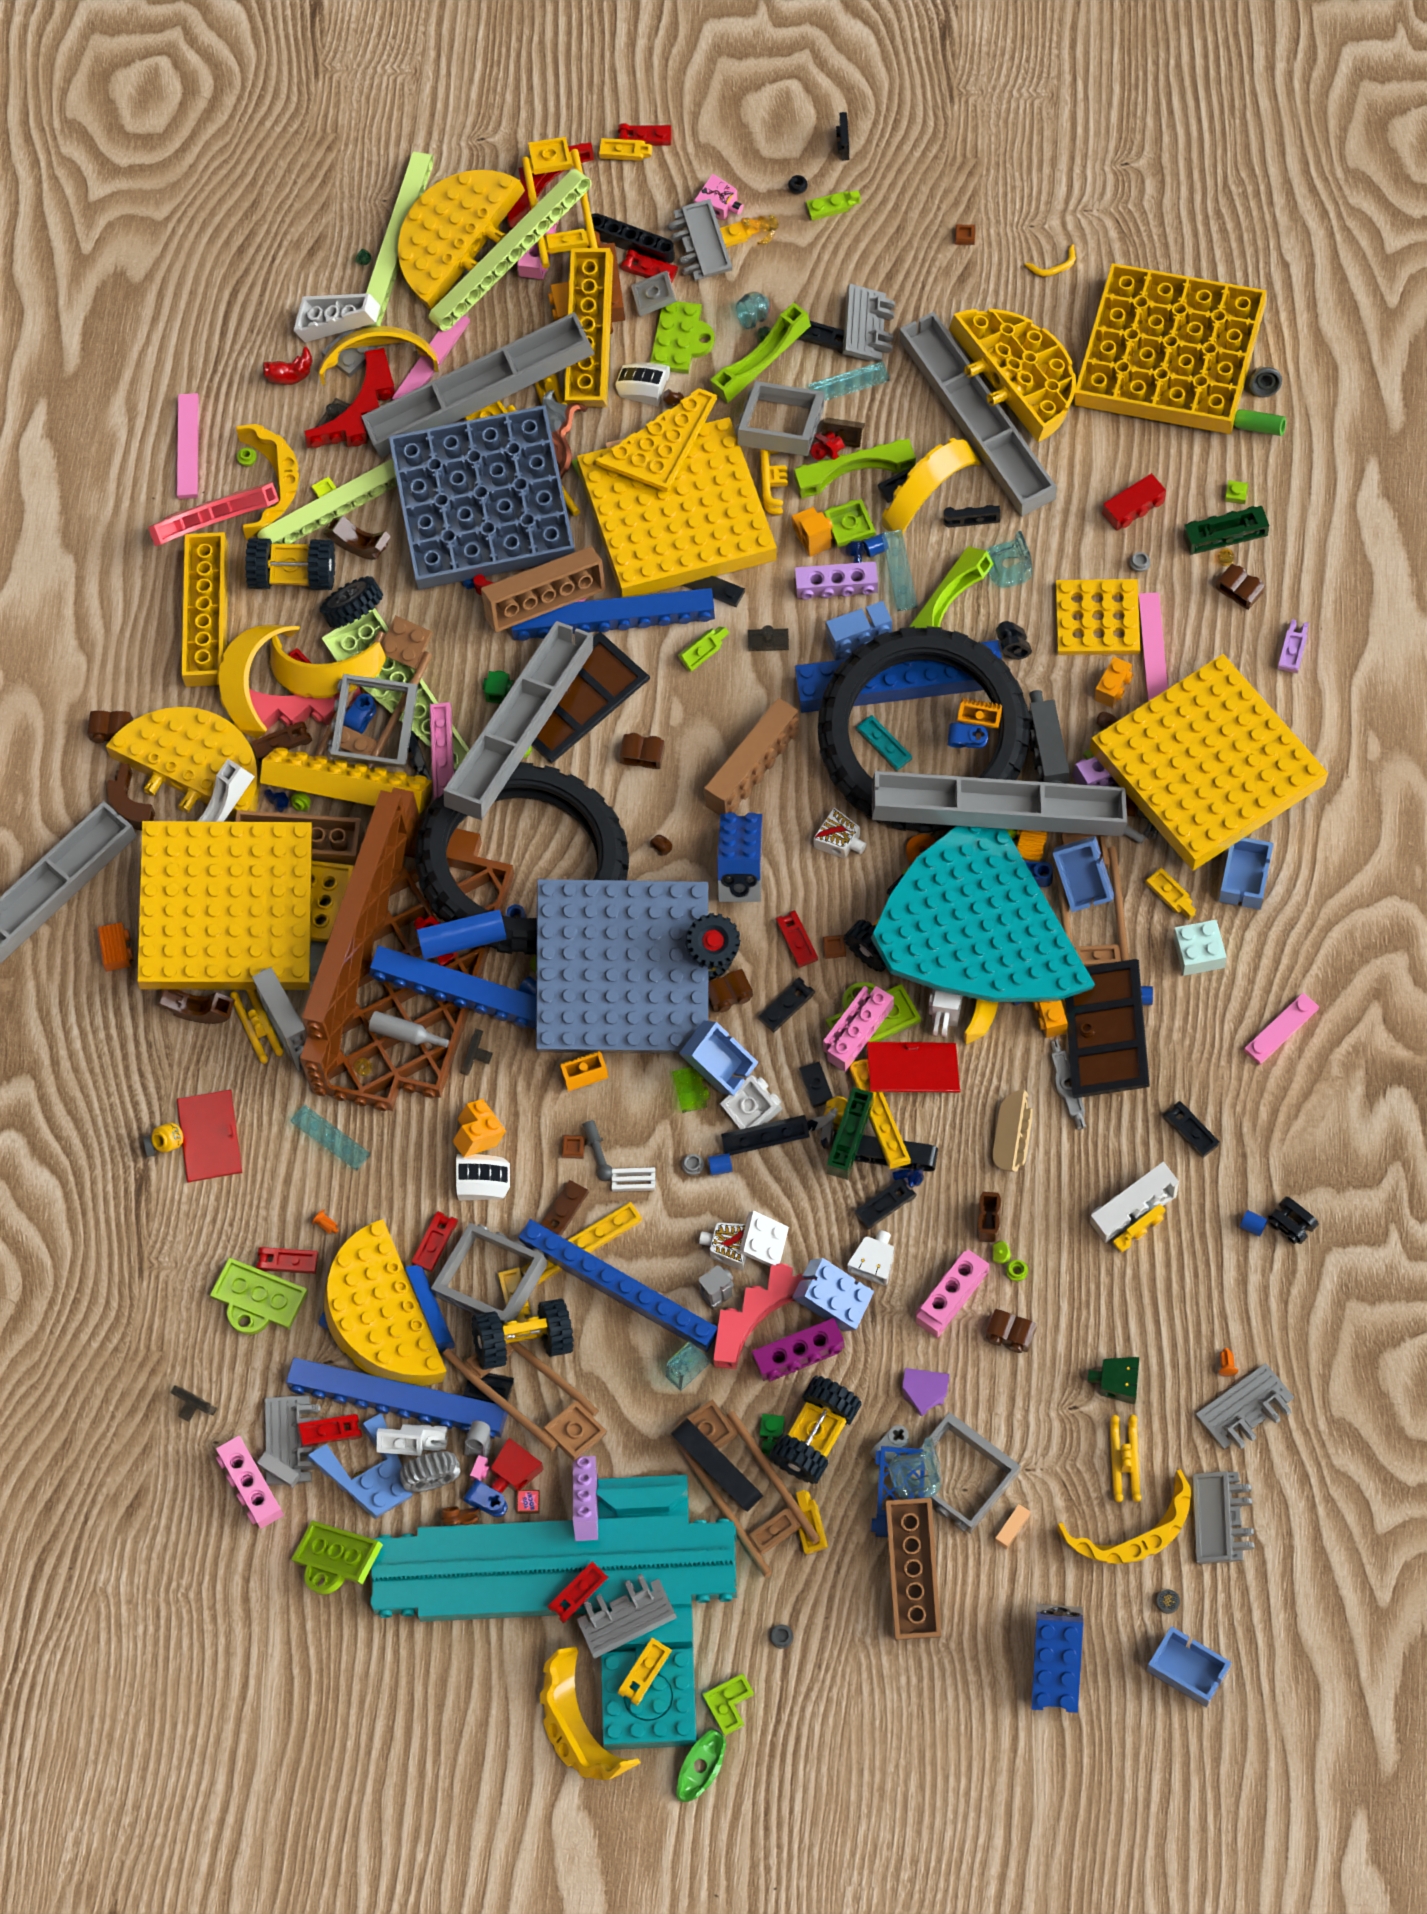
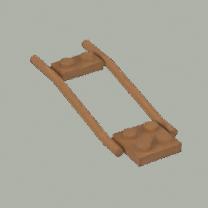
M395 615L387 634L379 630L373 644L379 642L385 656L415 669L416 672L410 683L418 685L433 655L425 651L433 632ZM357 686L356 690L349 692L346 709L359 686ZM404 693L378 741L343 726L340 747L352 753L380 757L387 740L405 709L407 693ZM335 712L315 756H324L329 740H333L334 732L331 731L332 720H336L337 712ZM367 763L368 768H375L376 764Z
M1062 833V845L1096 836L1101 852L1099 858H1103L1106 869L1108 867L1111 869L1119 946L1117 944L1077 946L1074 949L1085 967L1130 960L1116 848L1109 847L1106 849L1104 835ZM1055 862L1062 928L1072 943L1068 899Z
M519 1342L506 1344V1357H509L515 1350L576 1400L548 1423L543 1430L481 1380L494 1368L482 1370L477 1359V1353L473 1354L464 1363L449 1348L443 1352V1355L474 1386L531 1432L551 1452L559 1446L575 1461L606 1435L607 1430L593 1418L598 1414L599 1410L584 1395Z
M712 1399L687 1416L718 1449L736 1438L739 1434L789 1507L748 1536L701 1465L683 1446L679 1448L724 1517L729 1519V1522L734 1521L736 1535L765 1578L769 1577L772 1571L761 1554L772 1549L799 1530L801 1526L813 1544L820 1541L819 1535L735 1411L729 1412L725 1417Z

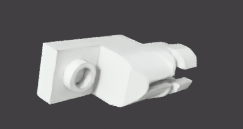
M403 1424L401 1430L378 1428L377 1452L421 1456L423 1450L439 1451L446 1449L448 1427Z

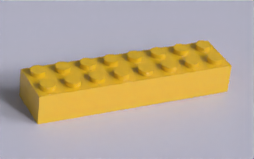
M571 248L568 315L573 312L576 313L595 354L566 368L565 402L568 405L580 403L586 407H607L613 254L610 248Z
M225 532L185 534L182 678L186 687L218 685V667L222 662V655L227 648L229 544Z
M281 747L274 749L262 759L260 783L371 806L376 805L381 790L391 793L393 787L414 792L419 815L430 804L433 780H428L425 776L421 775L413 777L401 771L393 773L381 767L373 769L361 763L353 765L341 759L333 761L328 760L326 756L318 755L313 757L308 756L306 752H288V749Z

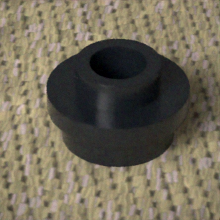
M795 175L790 179L788 187L791 192L800 194L806 191L808 183L803 176Z

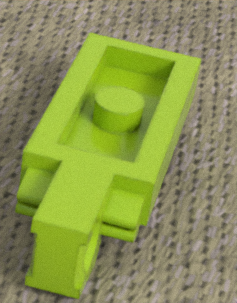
M859 190L849 193L844 191L806 201V206L813 221L848 212L853 205L861 203V196Z
M719 626L715 630L711 628L678 654L687 671L691 672L721 648L723 644L721 640L730 634L726 627Z

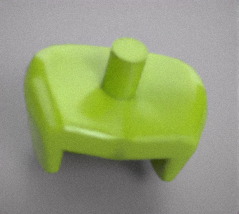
M998 1241L993 1244V1262L1007 1264L1011 1257L1010 1249L1005 1241Z

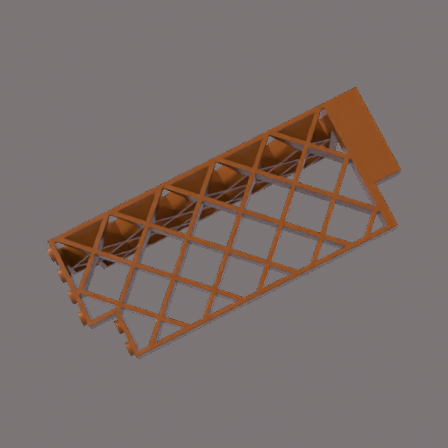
M393 787L392 793L380 791L302 1015L308 1036L300 1060L311 1091L318 1096L329 1095L339 1101H353L359 1106H374L379 1111H393L400 1088L408 1093H422L428 1098H441L470 1008L457 1007L453 1002L444 1005L442 1001H438L432 996L438 1008L413 1022L424 1026L426 1029L445 1019L453 1032L447 1048L439 1046L428 1052L424 1043H421L418 1047L423 1055L395 1069L385 1050L401 1041L387 1036L378 1040L375 1033L369 1031L368 1021L375 1011L384 1013L393 1007H396L402 1019L410 1021L401 1003L418 994L413 989L406 987L394 993L388 981L384 980L381 983L389 996L363 1010L360 1009L356 1002L358 988L374 980L372 976H369L374 958L372 956L374 942L394 932L404 948L401 953L418 957L422 955L419 942L409 946L400 928L424 915L428 918H435L432 913L433 910L430 908V903L428 900L425 901L415 884L419 881L416 869L408 872L403 865L404 856L415 858V845L422 822L414 792L395 787ZM456 828L447 846L448 866L478 873L457 885L466 894L491 881L498 893V898L496 902L484 908L489 911L500 909L502 914L514 877L513 865L478 857L482 845L480 834ZM497 878L504 879L502 886ZM410 887L419 904L392 917L388 911L389 896ZM480 947L461 958L457 955L453 958L454 962L444 967L469 975L466 969L475 965L472 976L481 978L490 947ZM460 1011L455 1024L450 1015ZM363 1024L373 1043L345 1057L340 1049L342 1034ZM380 1054L390 1073L362 1087L352 1067ZM445 1057L440 1071L435 1062ZM430 1066L438 1080L436 1085L406 1077ZM347 1071L358 1091L331 1085L329 1080ZM391 1086L388 1098L374 1095Z

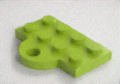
M676 301L662 307L650 363L668 365L670 372L689 374L692 358L705 356L713 349L715 344L714 331L710 325L700 321L702 304ZM706 337L709 338L710 341L707 343L700 342V339Z
M859 982L850 986L843 996V1012L826 1019V1024L830 1031L855 999L853 993L858 990L861 991L866 986L868 994H870L876 985L868 982ZM902 984L885 991L894 997V1007L868 1042H880L921 1022V1017Z
M229 1257L210 1297L229 1305L227 1310L228 1320L237 1332L253 1335L263 1331L270 1322L290 1330L308 1294V1289ZM242 1318L251 1319L247 1327L239 1326Z
M312 1520L291 1560L295 1564L306 1567L305 1583L313 1592L319 1595H327L336 1591L345 1580L362 1585L383 1544L378 1540ZM325 1578L323 1584L318 1586L319 1581Z

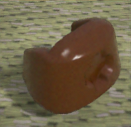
M670 389L663 393V400L667 405L675 407L684 399L682 393H675Z
M1101 712L1097 716L1096 723L1106 729L1117 722L1118 719L1108 712Z
M656 835L650 842V847H654L661 852L662 856L670 853L673 847L672 843L662 835Z

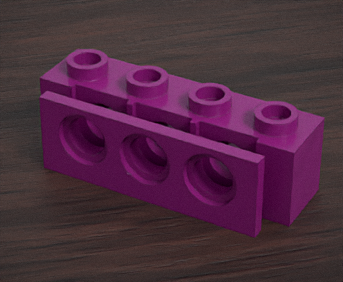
M832 1318L753 1350L752 1356L762 1380H769L771 1382L837 1355L845 1348L836 1321ZM817 1343H823V1344H824L823 1346H820V1347H819V1346H816ZM798 1351L804 1352L802 1355L795 1354ZM776 1360H783L782 1363H775Z

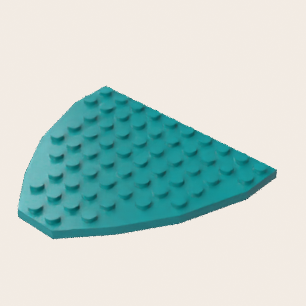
M956 826L914 860L889 896L871 936L890 974L942 992L990 1002L1059 1001L1091 990L1095 986L1006 829Z

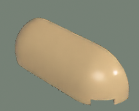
M1017 1090L1009 1094L1002 1102L999 1110L993 1160L1000 1169L1005 1171H1017L1020 1166H1024L1026 1161L1033 1109L1028 1107L1026 1097L1029 1095L1025 1090Z

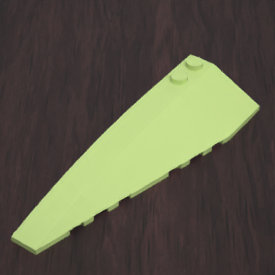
M375 608L369 610L367 615L363 614L361 619H355L351 624L348 622L347 626H341L322 637V640L337 662L355 656L370 647L379 630L387 634L389 629ZM386 656L380 673L374 678L410 683L416 670ZM421 678L417 685L418 692L412 731L431 748L430 704H437L438 702ZM362 687L391 714H393L404 692ZM403 711L402 715H401L400 718H399V721L402 722V723H403L404 711ZM452 724L454 769L457 770L470 750Z

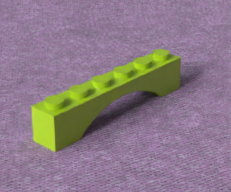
M793 302L780 314L770 333L754 351L739 362L722 368L710 380L714 393L726 403H729L811 326L808 313Z
M909 438L898 439L885 445L879 444L874 448L861 449L855 453L839 455L835 460H820L814 464L801 465L794 469V479L800 497L803 499L821 494L825 487L833 480L854 470L877 468L900 473L916 465V456Z
M968 546L910 627H940L943 615L953 600L965 589L982 580L994 565L988 552Z

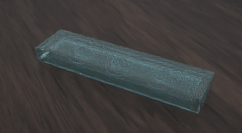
M882 361L809 384V389L825 392L826 401L890 381V377Z
M902 530L882 533L881 536L897 611L915 609L918 605Z
M305 1104L291 1119L292 1124L356 1171L370 1156V1152Z

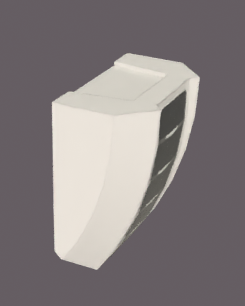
M647 362L623 365L615 384L618 395L622 398L658 406L666 381H668L670 376V367L668 365Z
M457 1154L456 1188L458 1200L503 1199L510 1188V1163L504 1158L474 1154L463 1157L462 1154Z

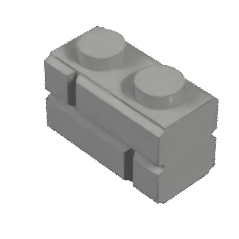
M719 1265L712 1268L710 1273H705L699 1278L701 1296L711 1309L717 1308L722 1304V1301L725 1302L731 1298L732 1287H734L731 1281L733 1276L727 1268L722 1269Z

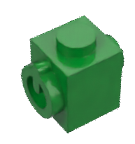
M489 671L488 678H484L483 681L486 702L502 703L514 685V680H510L508 673Z

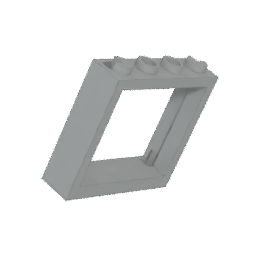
M755 381L753 389H749L748 401L745 400L744 413L741 412L740 425H736L735 434L738 435V445L808 456L824 410L825 392ZM757 400L811 408L802 436L748 427Z
M343 674V679H339L337 691H340V698L335 700L334 706L337 717L336 720H332L331 731L334 732L333 740H329L328 751L331 752L332 758L406 769L418 692L417 684ZM350 685L407 693L397 759L340 751Z
M272 967L262 969L260 973L252 976L270 1022L299 1072L303 1070L300 1056L308 1035Z
M469 1223L432 1285L431 1290L436 1298L474 1315L496 1311L503 1327L505 1323L516 1320L546 1269L548 1262L544 1257V1253L536 1248L531 1250L518 1240L514 1242L508 1240L500 1232L495 1234L481 1224L476 1226ZM476 1237L532 1261L504 1311L447 1287Z
M949 1412L920 1447V1449H926V1457L947 1431L950 1430L1008 1474L970 1521L924 1486L923 1498H931L932 1505L937 1508L936 1511L941 1516L951 1518L955 1521L954 1525L963 1532L966 1530L971 1534L1019 1475L1021 1466ZM915 1454L908 1462L913 1469L921 1463V1454ZM907 1466L900 1472L901 1479L911 1472ZM912 1476L904 1481L910 1490H915L920 1484Z

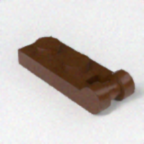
M305 722L295 723L252 741L251 744L259 762L276 748L281 747L290 750L297 746L311 743L312 737L306 731L307 726ZM293 734H299V736L294 738Z
M569 1180L540 1225L562 1236L588 1195V1189ZM554 1221L559 1225L557 1227H554L551 1224Z

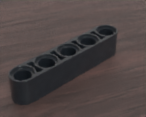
M591 214L594 231L600 233V241L607 244L615 243V246L626 251L631 249L640 255L669 264L674 261L675 250L674 243L671 240L602 214Z
M835 1132L834 1135H833L832 1147H833V1144H834V1141H835L837 1132ZM863 1135L854 1161L888 1166L877 1137ZM903 1141L911 1161L910 1164L898 1168L927 1172L935 1171L938 1148L936 1146Z
M687 1417L671 1432V1435L747 1512L763 1497V1494Z

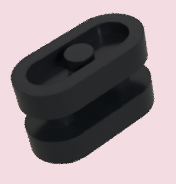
M1009 621L1001 622L995 631L998 639L1002 641L1003 653L1015 660L1024 659L1032 653L1031 646L1026 641L1027 636L1023 628Z
M1285 1196L1279 1203L1282 1210L1273 1209L1268 1215V1223L1273 1229L1282 1231L1291 1243L1302 1244L1308 1237L1305 1230L1313 1232L1319 1223L1312 1214L1297 1202Z

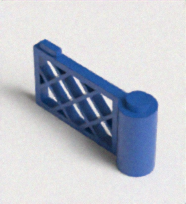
M881 1446V1451L876 1450L875 1464L880 1465L877 1518H872L871 1532H876L875 1537L888 1538L886 1510H882V1500L888 1495L894 1500H898L892 1493L898 1486L902 1484L910 1493L905 1499H909L911 1496L914 1499H918L915 1495L918 1490L919 1498H923L926 1449ZM885 1451L895 1452L900 1457V1460L890 1467L885 1461ZM912 1453L921 1454V1463L915 1469L905 1460ZM902 1461L911 1470L903 1479L893 1470ZM884 1466L889 1469L886 1473H884ZM919 1468H920V1476H919V1475L917 1474V1472H916ZM890 1472L899 1481L891 1490L883 1483L884 1477ZM912 1474L920 1480L919 1486L913 1492L904 1483ZM883 1488L887 1491V1493L884 1496Z

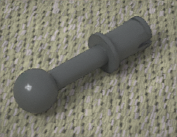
M587 1121L582 1125L588 1141L586 1144L587 1146H592L599 1166L597 1177L601 1181H609L613 1176V1168L606 1163L600 1145L603 1138H600L595 1121Z

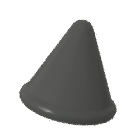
M1258 367L1249 382L1251 392L1258 397L1274 395L1281 388L1282 375L1274 368Z

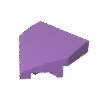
M905 1368L902 1387L904 1399L910 1401L915 1406L920 1416L925 1415L930 1408L944 1403V1398L947 1396L950 1374Z

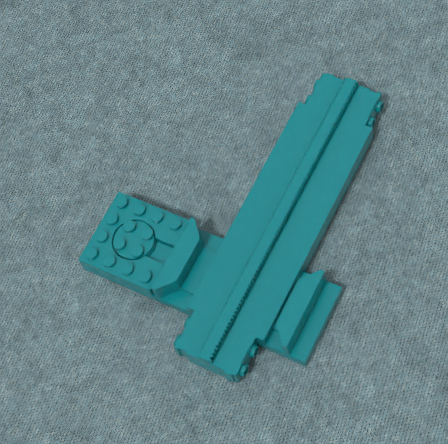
M687 1475L598 1479V1489L596 1490L599 1512L598 1540L575 1541L573 1520L418 1527V1536L402 1534L399 1538H392L391 1535H380L378 1538H373L383 1544L372 1566L373 1596H371L373 1611L375 1615L381 1618L392 1617V1614L412 1617L415 1616V1613H418L420 1622L558 1616L555 1611L551 1612L547 1608L548 1605L592 1561L609 1577L587 1599L593 1607L594 1614L602 1610L597 1602V1595H602L609 1612H611L610 1602L626 1594L629 1601H633L625 1585L626 1581L632 1582L635 1593L643 1590L638 1581V1575L642 1574L651 1592L654 1590L650 1583L659 1579L677 1618L601 1655L603 1744L605 1750L687 1747L694 1746L697 1742L692 1600H696L697 1603L710 1602V1599L730 1602L732 1598H737V1590L735 1588L737 1586L735 1550L737 1536L734 1521L729 1522V1519H718L716 1523H707L706 1520H695L693 1523H689ZM566 1600L561 1603L566 1610L571 1606ZM584 1603L573 1615L588 1614ZM651 1638H654L670 1648L672 1652L644 1694L641 1702L636 1706L631 1703L630 1698L622 1697L617 1693ZM633 1682L630 1688L637 1692L640 1686Z

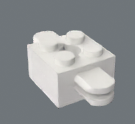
M933 989L929 1001V1015H932V1023H935L934 1036H938L940 1024L943 1025L942 1037L947 1036L948 1025L958 1027L963 996Z

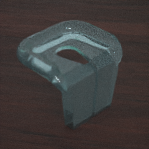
M1022 531L1015 532L1014 540L992 546L987 550L994 563L989 573L992 581L997 586L1011 587L1025 583L1031 578L1033 572L1031 555ZM1006 558H1019L1020 560L1019 563L1010 568L1002 565V561Z
M932 1437L925 1438L923 1452L898 1456L890 1462L888 1467L894 1489L900 1497L904 1499L927 1498L939 1492L941 1487L940 1463ZM911 1470H926L928 1475L918 1479H911L907 1473Z

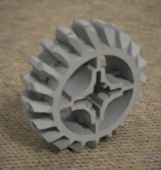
M448 1451L432 1452L431 1454L410 1460L409 1463H405L400 1469L401 1484H403L406 1491L412 1493L435 1490L449 1484L459 1476V1462L454 1453Z

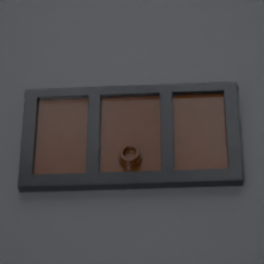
M599 632L593 637L592 653L531 746L548 762L554 763L650 680V676L604 634Z
M1132 959L1085 967L1095 986L1091 990L1065 998L1073 1098L1150 1087L1139 960Z

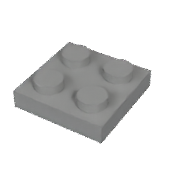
M667 271L631 285L640 316L676 302L670 275Z
M348 330L343 332L322 351V356L325 357L331 347L339 340L355 331ZM374 346L345 349L340 352L338 363L335 366L350 378L366 364L365 351L375 350L376 348Z

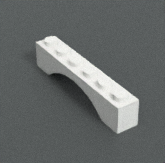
M227 759L216 775L211 800L197 822H224L255 776L242 766Z

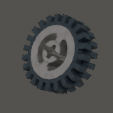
M360 577L358 581L355 579L351 584L348 582L345 584V587H340L337 592L331 593L332 596L327 597L326 601L320 606V612L330 627L347 626L348 622L351 624L355 619H361L363 614L367 615L369 610H373L375 608L374 605H378L380 600H382L383 592L373 577Z

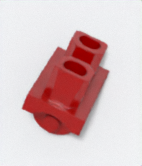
M832 432L825 436L817 433L814 438L819 442L812 444L810 455L817 460L823 459L825 456L835 460L839 457L837 452L845 448L841 437L835 436Z

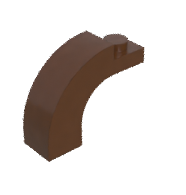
M344 516L333 518L324 532L330 540H333L334 543L344 550L371 560L377 559L381 552L388 546L387 541L391 537L386 531L376 534L367 533L357 528Z
M121 763L120 769L116 771L115 781L108 780V797L117 815L122 816L129 822L133 829L142 831V821H154L155 811L151 804L137 803L128 798V790L133 773L129 764Z
M162 989L157 1006L174 1012L173 1016L188 1021L218 1024L230 1018L235 999L218 992L211 996L202 997L191 995L178 989Z

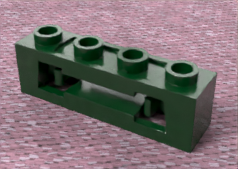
M1251 506L1242 511H1231L1226 515L1211 516L1201 521H1191L1184 525L1183 536L1190 555L1266 537L1268 536L1270 525L1263 507ZM1255 531V533L1243 535V534H1245V533H1249V532ZM1211 542V544L1199 546V545H1201V544H1205V543Z
M852 1088L827 1162V1174L848 1180L874 1103L872 1092Z

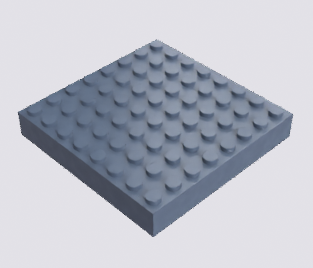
M546 405L389 436L413 569L419 590L474 579L479 574L485 577L539 566L575 552Z
M538 879L536 917V1052L597 1053L600 1051L601 1053L679 1054L703 1020L708 1021V967L703 966L702 968L697 962L694 963L692 957L688 955L687 947L685 946L686 935L690 926L700 916L708 915V882Z

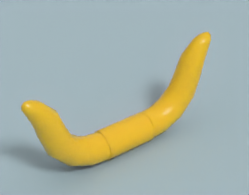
M1074 244L1069 247L1068 260L1050 269H1040L1031 263H1025L1024 266L1034 274L1042 277H1049L1065 271L1074 264L1076 259Z

